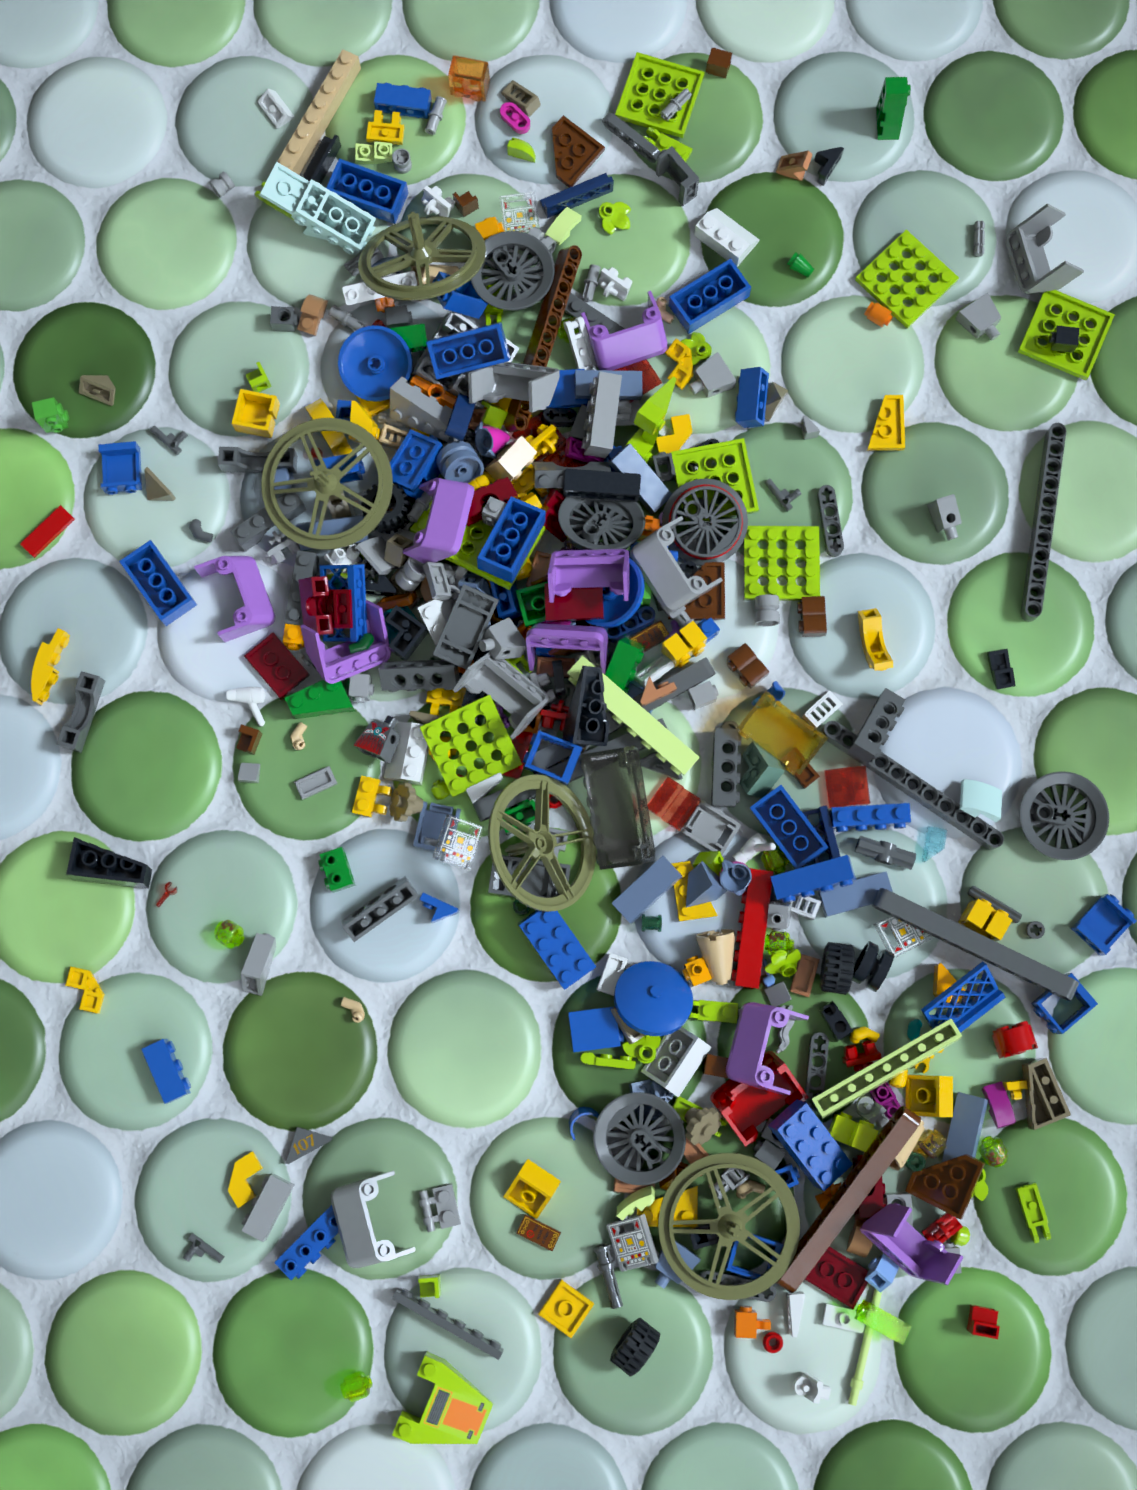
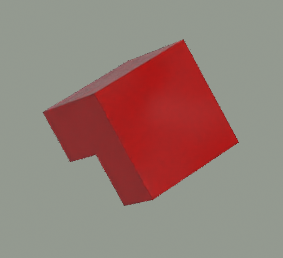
M970 1305L967 1331L973 1335L998 1339L1000 1326L997 1325L999 1311Z

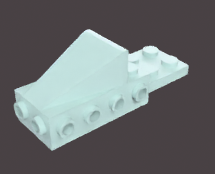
M278 162L275 163L259 195L292 215L291 218L295 219L294 221L297 224L305 225L306 228L303 234L327 240L333 245H339L346 253L351 255H357L359 251L362 252L368 243L365 241L367 236H371L375 229L373 224L376 218L368 212L363 211L335 192L323 187L320 183L312 179L310 181L306 180Z

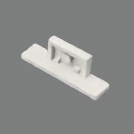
M414 271L400 274L394 272L381 277L390 283L398 285H418ZM362 279L360 283L342 287L346 305L385 297L371 290Z

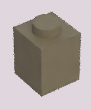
M397 533L387 540L384 560L400 568L409 559V556L403 554V550L411 547L413 541Z

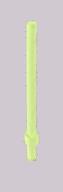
M874 1288L855 1375L850 1383L852 1388L848 1404L854 1406L857 1404L859 1391L863 1387L864 1381H862L882 1295V1292L880 1293L876 1288Z

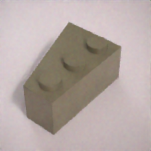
M1038 1058L1023 1064V1080H1027L1028 1089H1024L1028 1129L1036 1130L1070 1116L1071 1113L1047 1058Z

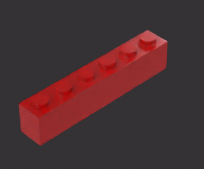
M750 868L752 879L746 887V892L741 895V903L744 904L743 911L739 912L738 923H741V931L737 930L736 942H739L738 950L734 951L733 962H736V970L732 969L731 981L734 982L733 986L759 989L772 887L770 876H773V871Z

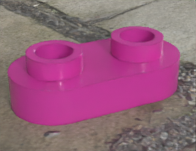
M506 102L501 106L500 116L502 120L516 133L525 134L530 130L529 117L514 103Z

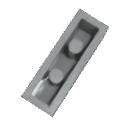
M272 1174L270 1177L266 1176L261 1185L263 1190L260 1196L256 1195L251 1204L254 1207L251 1214L247 1213L243 1219L242 1225L244 1227L242 1231L262 1242L267 1240L295 1184L276 1174Z

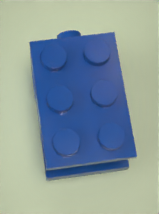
M410 429L390 462L393 485L394 483L398 484L400 488L404 489L407 496L414 500L420 498L424 493L423 490L419 489V486L437 478L440 474L437 469L436 460L437 455L444 446L435 436L430 435L428 437Z

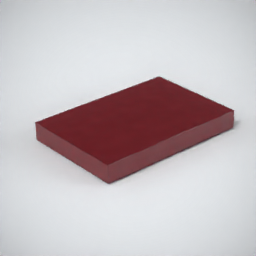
M548 583L544 584L546 622L604 619L603 587L572 588L566 596L555 595L554 602L550 603Z
M274 632L244 655L280 699L310 676Z
M829 1246L805 1280L851 1309H854L868 1284L865 1280L868 1270Z

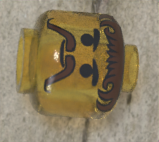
M927 1129L917 1142L919 1147L917 1151L925 1159L928 1156L931 1159H936L946 1149L945 1141L947 1139L938 1130Z

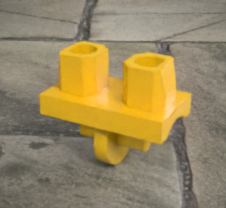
M542 424L537 429L538 436L536 438L533 436L525 438L537 451L533 456L534 459L541 453L544 454L548 451L553 454L556 451L554 445L559 437L556 434V427L551 424L548 427Z

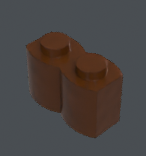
M825 596L801 597L800 602H797V613L801 614V620L798 621V630L802 632V637L826 636Z
M746 643L727 657L728 662L726 664L732 672L736 671L740 677L738 679L745 687L748 686L751 689L769 674V670Z

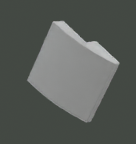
M375 537L359 543L356 548L380 575H387L392 569H401V567L394 566L384 560L387 542L382 537Z

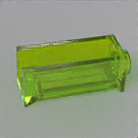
M865 1300L856 1309L854 1319L902 1345L904 1344L912 1327L911 1325Z

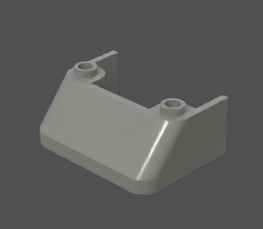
M1048 203L1007 234L1005 240L1019 289L1027 294L1059 290L1084 273L1082 268L1067 261L1050 270L1043 246L1052 239L1053 230L1051 226L1065 217L1066 214Z
M504 362L469 372V403H475L483 399L488 400L489 403H497L499 399L511 398L529 401V412L533 413L537 410H544L550 405L560 378L559 369Z
M682 516L656 530L636 544L630 551L631 559L639 566L643 578L663 609L670 613L677 611L707 593L723 581L722 578H719L707 585L699 576H692L687 579L667 548L674 541L672 529L683 520Z
M490 652L468 667L453 689L456 693L462 687H466L467 691L473 694H478L482 691L487 695L490 694L494 701L511 714L509 722L515 729L510 736L512 739L518 736L530 724L549 700L548 695L505 659H494Z
M394 1171L381 1173L337 1187L331 1193L330 1199L346 1261L352 1268H361L385 1262L415 1252V1247L402 1248L395 1251L393 1244L388 1240L376 1242L366 1201L374 1199L378 1194L377 1180L395 1175Z

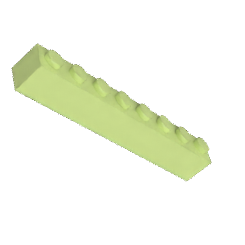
M581 656L567 672L570 676L568 680L575 686L582 666L595 667L584 656ZM602 673L605 690L603 692L604 702L607 704V710L614 714L612 718L618 724L623 722L628 727L626 730L633 737L638 735L642 739L641 744L648 750L653 748L657 752L655 756L663 763L668 761L672 765L670 769L678 776L680 774L685 775L700 757Z
M949 1019L812 1098V1102L823 1119L960 1040L962 1035L953 1020Z

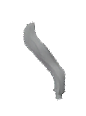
M790 1005L786 1009L792 1011L793 1006ZM789 1019L788 1023L778 1031L780 1044L775 1051L776 1054L783 1052L789 1045L788 1034L795 1020Z

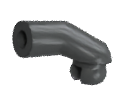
M193 519L189 524V529L194 538L211 543L213 534L204 532L201 528V521Z

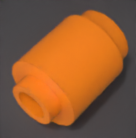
M874 302L870 303L864 313L868 320L880 327L888 326L893 318L891 310Z

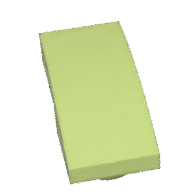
M375 141L374 145L355 143L356 164L392 162V143Z
M566 207L545 233V237L549 236L558 245L562 244L570 236V231L581 221L582 215Z
M652 1185L644 1187L626 1197L617 1206L616 1216L623 1221L627 1215L631 1216L636 1207L642 1211L646 1206H651L655 1200V1188Z

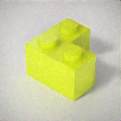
M843 1112L840 1115L834 1114L828 1130L834 1140L866 1152L879 1132L873 1129L875 1125L864 1120H860L859 1123L852 1121L853 1116Z

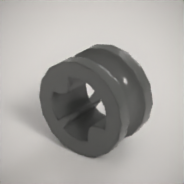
M1033 921L1026 926V933L1032 939H1039L1044 935L1045 927L1041 922ZM1032 925L1040 928L1037 936L1030 931V928H1033Z

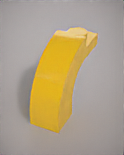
M321 398L305 407L311 420L334 418ZM320 431L334 456L352 452L344 433Z
M877 608L858 611L860 637L869 668H873L874 671H884L888 668H893V660L884 643L882 617Z

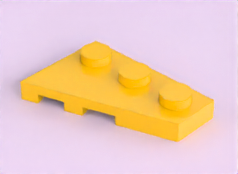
M885 395L867 450H904L903 395Z
M690 861L671 863L683 876L673 885L679 922L717 917L718 915L711 902L686 908L688 874L694 868Z
M698 1186L691 1187L683 1192L677 1203L673 1221L697 1220ZM663 1197L656 1198L651 1206H646L642 1211L637 1208V1215L645 1214L648 1226L658 1227ZM697 1224L673 1225V1227L697 1226Z

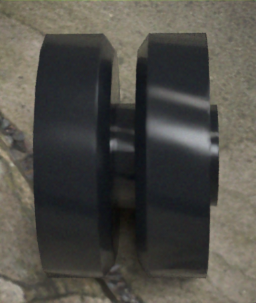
M868 941L856 960L852 981L860 984L866 979V988L877 992L890 970L894 953L884 949L878 954V945Z

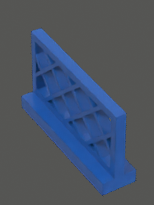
M364 564L320 565V577L326 576V569H330L334 574L331 580L328 579V588L337 589L333 583L338 578L342 583L339 589H351L353 628H350V637L343 633L345 628H334L337 633L333 637H329V634L323 635V641L358 642L362 635L367 633ZM344 569H347L348 578L346 580L340 575Z
M982 961L924 1006L921 1011L931 1030L952 1019L961 1033L1006 997L999 990L987 964ZM984 971L981 979H976L978 974ZM968 983L966 991H961L962 986ZM979 983L977 991H972L974 984ZM953 995L951 1002L945 1003L946 999L949 996ZM959 995L963 996L962 1002L956 1003ZM937 1007L935 1015H930L929 1012ZM943 1008H948L946 1015H941Z

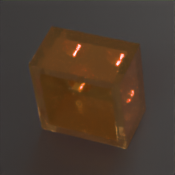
M453 55L448 73L451 95L458 98H470L474 101H486L490 85L488 62Z

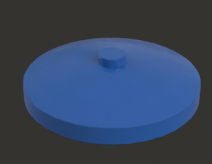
M373 325L356 330L345 340L339 352L338 369L343 383L354 395L367 401L380 402L390 399V387L401 377L407 379V383L409 382L413 369V359L407 343L399 334L387 327Z
M629 558L628 601H624V594L616 595L610 591V587H603L604 619L584 621L602 628L616 627L629 620L638 610L644 596L645 585L639 566L631 558Z
M645 961L630 966L621 974L614 990V1004L620 1018L633 1030L649 1036H664L677 1031L686 1023L693 1007V994L689 983L679 971L661 962Z

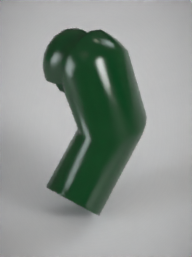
M365 633L357 643L350 644L351 654L368 650L374 641L373 635Z

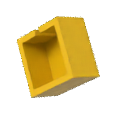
M240 389L231 423L235 431L272 439L275 427L274 419H277L280 407L277 396Z
M691 621L679 630L683 635L682 638L675 633L662 644L661 653L673 661L674 669L678 666L680 668L684 667L689 663V659L693 655L697 657L704 651L703 648L706 646L707 637L694 621Z
M983 898L969 902L958 922L995 942L1000 941L1012 922V919L1008 917L1009 914L1001 909L994 910L991 907L992 904Z

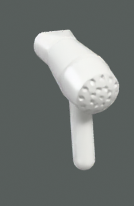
M244 687L227 691V700L248 703L257 724L264 726L265 721L257 704L263 703L265 700L263 688Z
M756 833L732 857L735 861L746 864L748 860L755 857L761 851L774 850L776 845L768 843L765 836Z

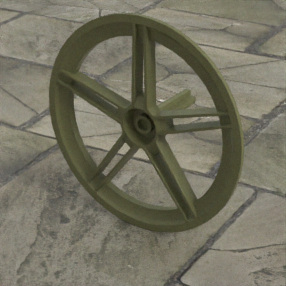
M411 212V214L407 215L408 220L394 224L374 236L362 250L358 262L360 277L366 286L374 292L392 299L422 300L449 293L471 280L485 261L486 246L478 230L466 222L441 216L419 217L418 213ZM439 224L424 241L421 225ZM410 227L413 241L397 232ZM453 228L463 232L472 243V250L436 248ZM384 240H387L406 253L371 267L372 255ZM430 263H465L463 267L449 277L430 283ZM416 266L419 285H398L390 283L381 277ZM422 267H425L426 271L425 285H423L420 269Z
M318 418L292 428L274 445L266 459L262 473V497L272 522L289 539L313 549H339L352 545L366 537L384 517L392 496V469L383 447L367 430L343 419ZM320 431H336L357 439L361 444L332 469H327L311 434ZM308 435L321 465H315L304 436ZM301 439L313 471L310 472L311 478L274 482L276 470L282 456L291 445ZM364 447L367 448L342 472L339 470L340 467H342L346 462H348L360 450H362ZM369 452L374 459L378 472V491L374 504L340 483L341 478ZM307 483V487L303 488H291L275 490L274 488L278 486ZM345 490L372 508L368 510L341 494ZM316 492L309 533L294 526L284 516L277 503L275 494ZM333 495L368 513L362 521L347 531L334 535H320L329 498ZM322 501L324 503L315 535L313 531L319 502Z
M528 775L518 778L502 790L492 808L488 826L490 855L500 880L518 901L532 909L552 912L571 906L580 899L588 888L596 862L594 831L584 806L566 785L544 775ZM525 790H536L534 830L504 813L509 802ZM549 794L557 798L567 808L576 824V831L557 834L549 832ZM512 825H514V826H516L517 828L523 830L524 832H526V834L522 833L521 831H519L518 829H516V828L513 827ZM500 826L524 841L509 845L505 849L508 856L513 857L525 854L512 876L501 854L499 842ZM579 834V838L557 843V837ZM580 841V865L574 881L569 885L554 853V848ZM531 858L532 860L530 861V863L527 865V867L525 868V870L523 871V873H522V874L520 875V877L518 878L519 874L521 873V871H522L523 868L525 867L526 863H527L528 860ZM540 858L559 893L558 896L552 898L538 897L521 887V884Z
M719 1153L703 1157L691 1163L672 1181L660 1207L658 1219L659 1239L668 1264L685 1284L708 1297L722 1300H739L755 1296L767 1290L787 1271L793 1261L799 1243L800 1217L791 1190L780 1175L771 1167L758 1159L743 1154ZM737 1168L752 1172L769 1184L770 1188L739 1211L734 1212L731 1209L717 1169ZM712 1170L714 1171L715 1177L717 1179L719 1188L721 1190L723 1199L726 1204L722 1207H720L719 1200L710 1175V1171ZM706 1173L719 1214L717 1219L673 1221L677 1203L685 1189L695 1179ZM773 1190L776 1194L749 1216L746 1215L745 1211ZM777 1197L782 1204L786 1219L785 1240L780 1254H777L745 1229V1224ZM709 1224V1230L673 1229V1225ZM674 1233L717 1234L719 1236L708 1280L700 1277L685 1263L677 1249ZM749 1236L775 1256L777 1260L774 1262L745 1241ZM734 1241L740 1242L772 1264L764 1274L750 1282L738 1285L720 1284ZM721 1246H725L727 1248L716 1283H713L712 1279Z

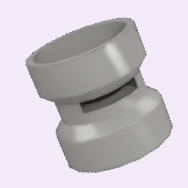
M404 148L395 150L392 155L395 170L400 174L408 173L412 168L410 153Z
M224 171L219 174V179H213L209 182L214 192L220 198L225 195L227 190L235 187L230 177Z

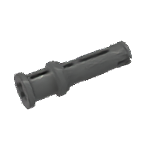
M603 1244L594 1247L593 1252H596L599 1263L597 1267L602 1272L610 1307L611 1309L622 1307L623 1303L614 1273L615 1261H612L610 1244Z

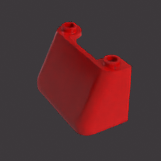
M773 1051L764 1053L762 1065L772 1069L774 1073L773 1086L791 1091L790 1095L776 1094L729 1079L710 1096L711 1102L745 1147L757 1139L758 1130L756 1127L786 1104L790 1106L796 1099L804 1102L809 1098L787 1065Z

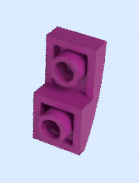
M573 437L566 439V457L588 463L604 462V458L584 455L582 441Z
M1002 1081L984 1086L982 1091L990 1106L988 1111L996 1128L1016 1123L1014 1112Z
M885 1082L870 1091L873 1100L887 1110L884 1115L890 1120L901 1106L889 1084Z

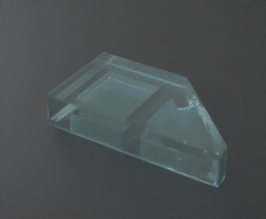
M927 827L922 862L928 861L945 849L946 829Z

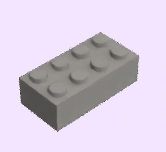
M600 371L597 377L593 378V382L590 383L589 394H591V398L586 408V412H589V415L584 424V430H587V433L582 440L584 455L606 458L613 449L622 375Z

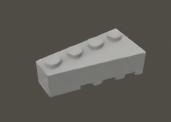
M401 377L390 387L391 419L433 435L448 443L458 441L444 434L452 412L450 407L446 405L443 407L436 398L426 396L416 385L412 387L404 377Z

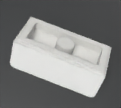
M267 89L257 101L277 129L295 117L274 90Z

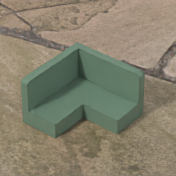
M752 741L742 754L750 768L740 779V784L746 794L763 798L785 772V769L769 745Z

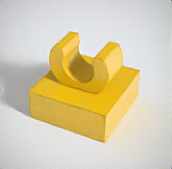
M1027 1080L1002 1082L1005 1090H1010L1011 1100L1022 1099L1021 1089H1028Z

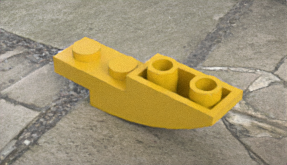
M57 628L50 644L41 643L34 661L31 693L32 700L39 705L48 700L52 685H55L58 681L59 671L53 667L59 663L60 654L69 643L70 635Z

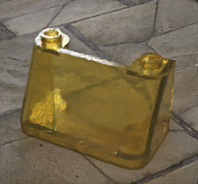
M767 691L762 693L737 727L740 730L738 734L746 740L750 737L783 762L786 765L784 769L792 775L795 773L800 775L828 739L827 736L814 730L813 726H810L780 701L775 700L774 696Z

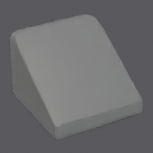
M806 415L802 417L800 426L803 438L806 440L818 437L820 433L818 427Z
M241 763L238 781L259 783L261 764Z
M784 982L764 990L771 1006H778L792 1000Z

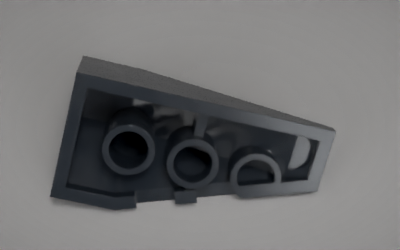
M582 666L565 719L562 740L574 744L607 746L610 726L606 717L607 704L604 702L603 695L605 690L602 668Z

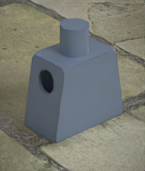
M675 1240L681 1257L688 1267L693 1270L701 1261L700 1257ZM661 1248L658 1255L659 1262L654 1265L661 1272L656 1278L655 1283L665 1289L671 1279L677 1284L682 1280L668 1264Z

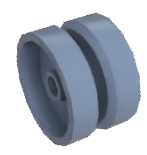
M464 441L452 442L442 448L437 455L436 465L443 479L469 483L472 479L483 475V463L469 443Z

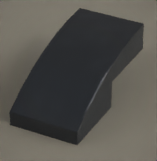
M1008 649L988 651V661L995 688L1003 689L1016 686L1013 667H1010Z

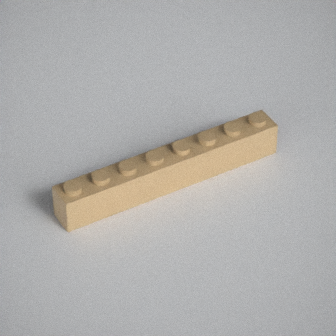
M342 49L278 159V163L300 175L361 70L357 55Z

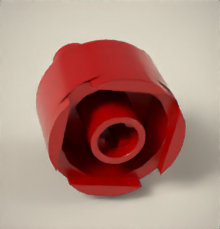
M1027 1021L1011 1026L1012 1029L1005 1026L992 1031V1038L999 1059L1038 1048L1030 1024L1028 1025Z

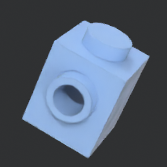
M885 1254L881 1255L878 1259L873 1258L868 1264L869 1271L865 1280L881 1293L892 1284L899 1266Z

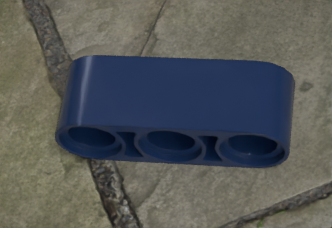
M461 393L458 394L444 433L459 441H463L476 404V402L469 403V396Z
M650 606L639 608L627 620L635 624L632 628L626 627L625 622L616 627L605 628L607 634L610 629H615L618 632L615 636L608 634V642H618L651 626L655 620V610ZM649 613L652 618L645 620L642 618V614Z

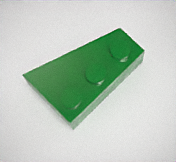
M885 77L876 105L877 140H899L907 97L911 93V85L908 84L907 77Z
M625 637L619 640L605 675L628 695L630 690L628 688L629 683L636 676V668L643 659L646 646Z
M321 680L285 697L288 707L296 719L342 712H355L342 681L330 684Z

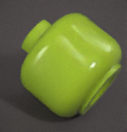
M438 779L433 782L434 786L431 787V792L437 800H442L450 795L444 780L440 781Z
M963 1226V1228L950 1237V1242L955 1245L965 1246L970 1240V1232L966 1226Z

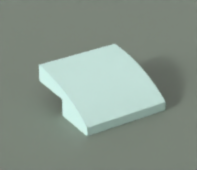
M963 779L961 781L960 809L975 818L982 814L994 822L1001 819L1002 790L983 782Z

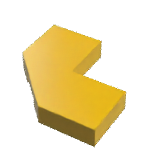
M676 338L665 352L668 357L678 363L667 379L670 380L673 376L677 378L675 385L683 390L694 376L692 353L689 347Z
M689 414L671 417L673 435L657 437L658 453L666 452L667 454L681 450L693 432Z
M70 966L65 986L84 990L79 1009L100 1014L105 994L94 975L89 970Z
M254 1151L234 1164L228 1192L237 1208L256 1197L246 1180L263 1169Z

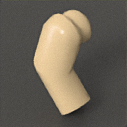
M302 722L298 723L290 735L292 746L296 750H302L305 747L302 734L307 729V726Z

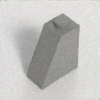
M256 933L241 972L242 987L245 992L260 996L263 994L276 949V938L270 934Z

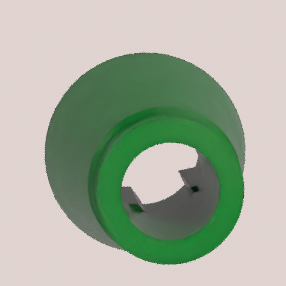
M795 252L787 263L790 269L807 278L814 271L812 265L801 253Z

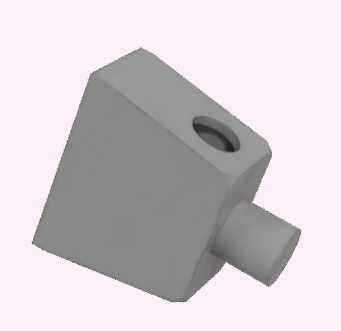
M988 292L960 310L956 317V320L975 338H979L986 333L992 341L1000 335L996 326L1001 320V316Z
M717 352L695 370L694 378L696 381L689 384V388L693 394L702 390L706 397H712L735 388L736 379Z
M955 495L942 497L929 503L927 506L936 531H945L947 541L958 538L956 526L962 524Z
M510 617L490 626L479 642L480 650L482 652L489 650L496 660L519 658L527 648L525 639Z

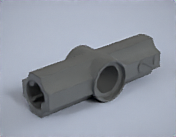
M859 836L855 847V852L875 858L874 860L887 865L893 864L912 870L916 860V853L897 848L895 844L886 841L879 842L864 836Z

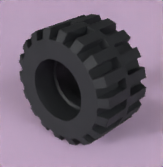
M396 483L393 485L390 501L395 502L396 506L391 512L384 515L374 529L378 530L379 533L384 531L386 534H391V531L396 533L398 528L403 529L405 527L404 523L408 524L410 521L407 518V514L412 509L411 503L404 489L400 488ZM376 484L372 485L373 489L366 491L367 495H363V498L373 504L378 491ZM361 502V506L370 510L372 508L366 503Z
M833 942L826 944L820 973V987L822 991L845 995L849 992L855 961V952L852 945Z
M642 1318L636 1319L617 1342L611 1353L610 1361L630 1377L635 1375L654 1352L660 1340V1332Z

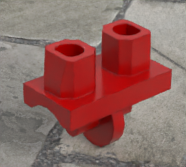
M560 700L558 705H551V709L557 710V712L541 709L543 728L553 729L554 722L557 720L561 721L560 731L563 732L567 716L563 712H568L569 707L564 706V700Z
M872 1040L863 1042L864 1052L858 1054L855 1045L845 1046V1057H842L843 1063L847 1067L853 1066L854 1071L857 1072L873 1064L871 1061L882 1059L881 1053L877 1050Z
M944 1213L921 1231L926 1240H937L944 1243L963 1226L956 1217Z

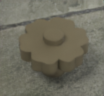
M399 783L398 788H395L391 795L392 803L389 810L390 816L394 817L395 821L406 822L408 816L422 811L423 799L416 795L415 788L410 783Z
M705 1107L702 1110L696 1108L689 1109L684 1117L687 1124L686 1130L688 1131L685 1137L693 1145L698 1143L702 1145L709 1141L721 1125L719 1121L721 1115L713 1107L710 1109Z

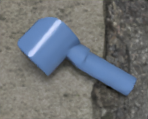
M766 959L762 960L764 968L768 965ZM765 971L767 976L762 980L765 986L769 988L774 985L775 978L772 974Z

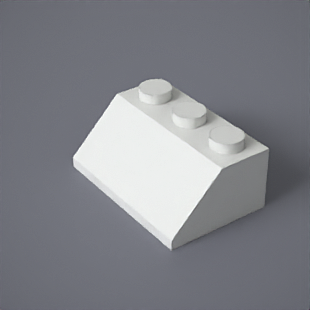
M718 208L707 212L695 227V237L724 259L729 260L731 258L737 267L759 242L758 238Z
M452 597L449 600L431 599L417 606L435 646L455 604Z
M413 722L395 724L394 730L400 735V740L390 764L387 763L384 779L422 785L429 751L426 740L419 728L424 724Z
M681 1027L671 1034L664 1035L659 1047L656 1049L654 1061L645 1064L641 1072L679 1097L711 1047Z

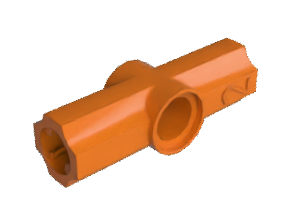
M418 375L413 376L409 385L412 387L416 385L428 397L435 393L440 394L439 397H434L443 407L446 405L453 409L457 396L444 390L440 384H433Z

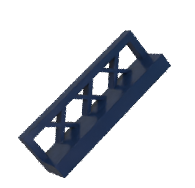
M604 173L540 200V204L548 219L560 214L566 207L572 209L613 192L614 180L612 176L608 177L607 173Z
M827 805L802 812L807 819L808 815L818 813L820 822L817 827L812 826L816 831L824 835V842L828 846L825 852L829 854V860L841 857ZM818 857L814 859L815 864L821 862Z

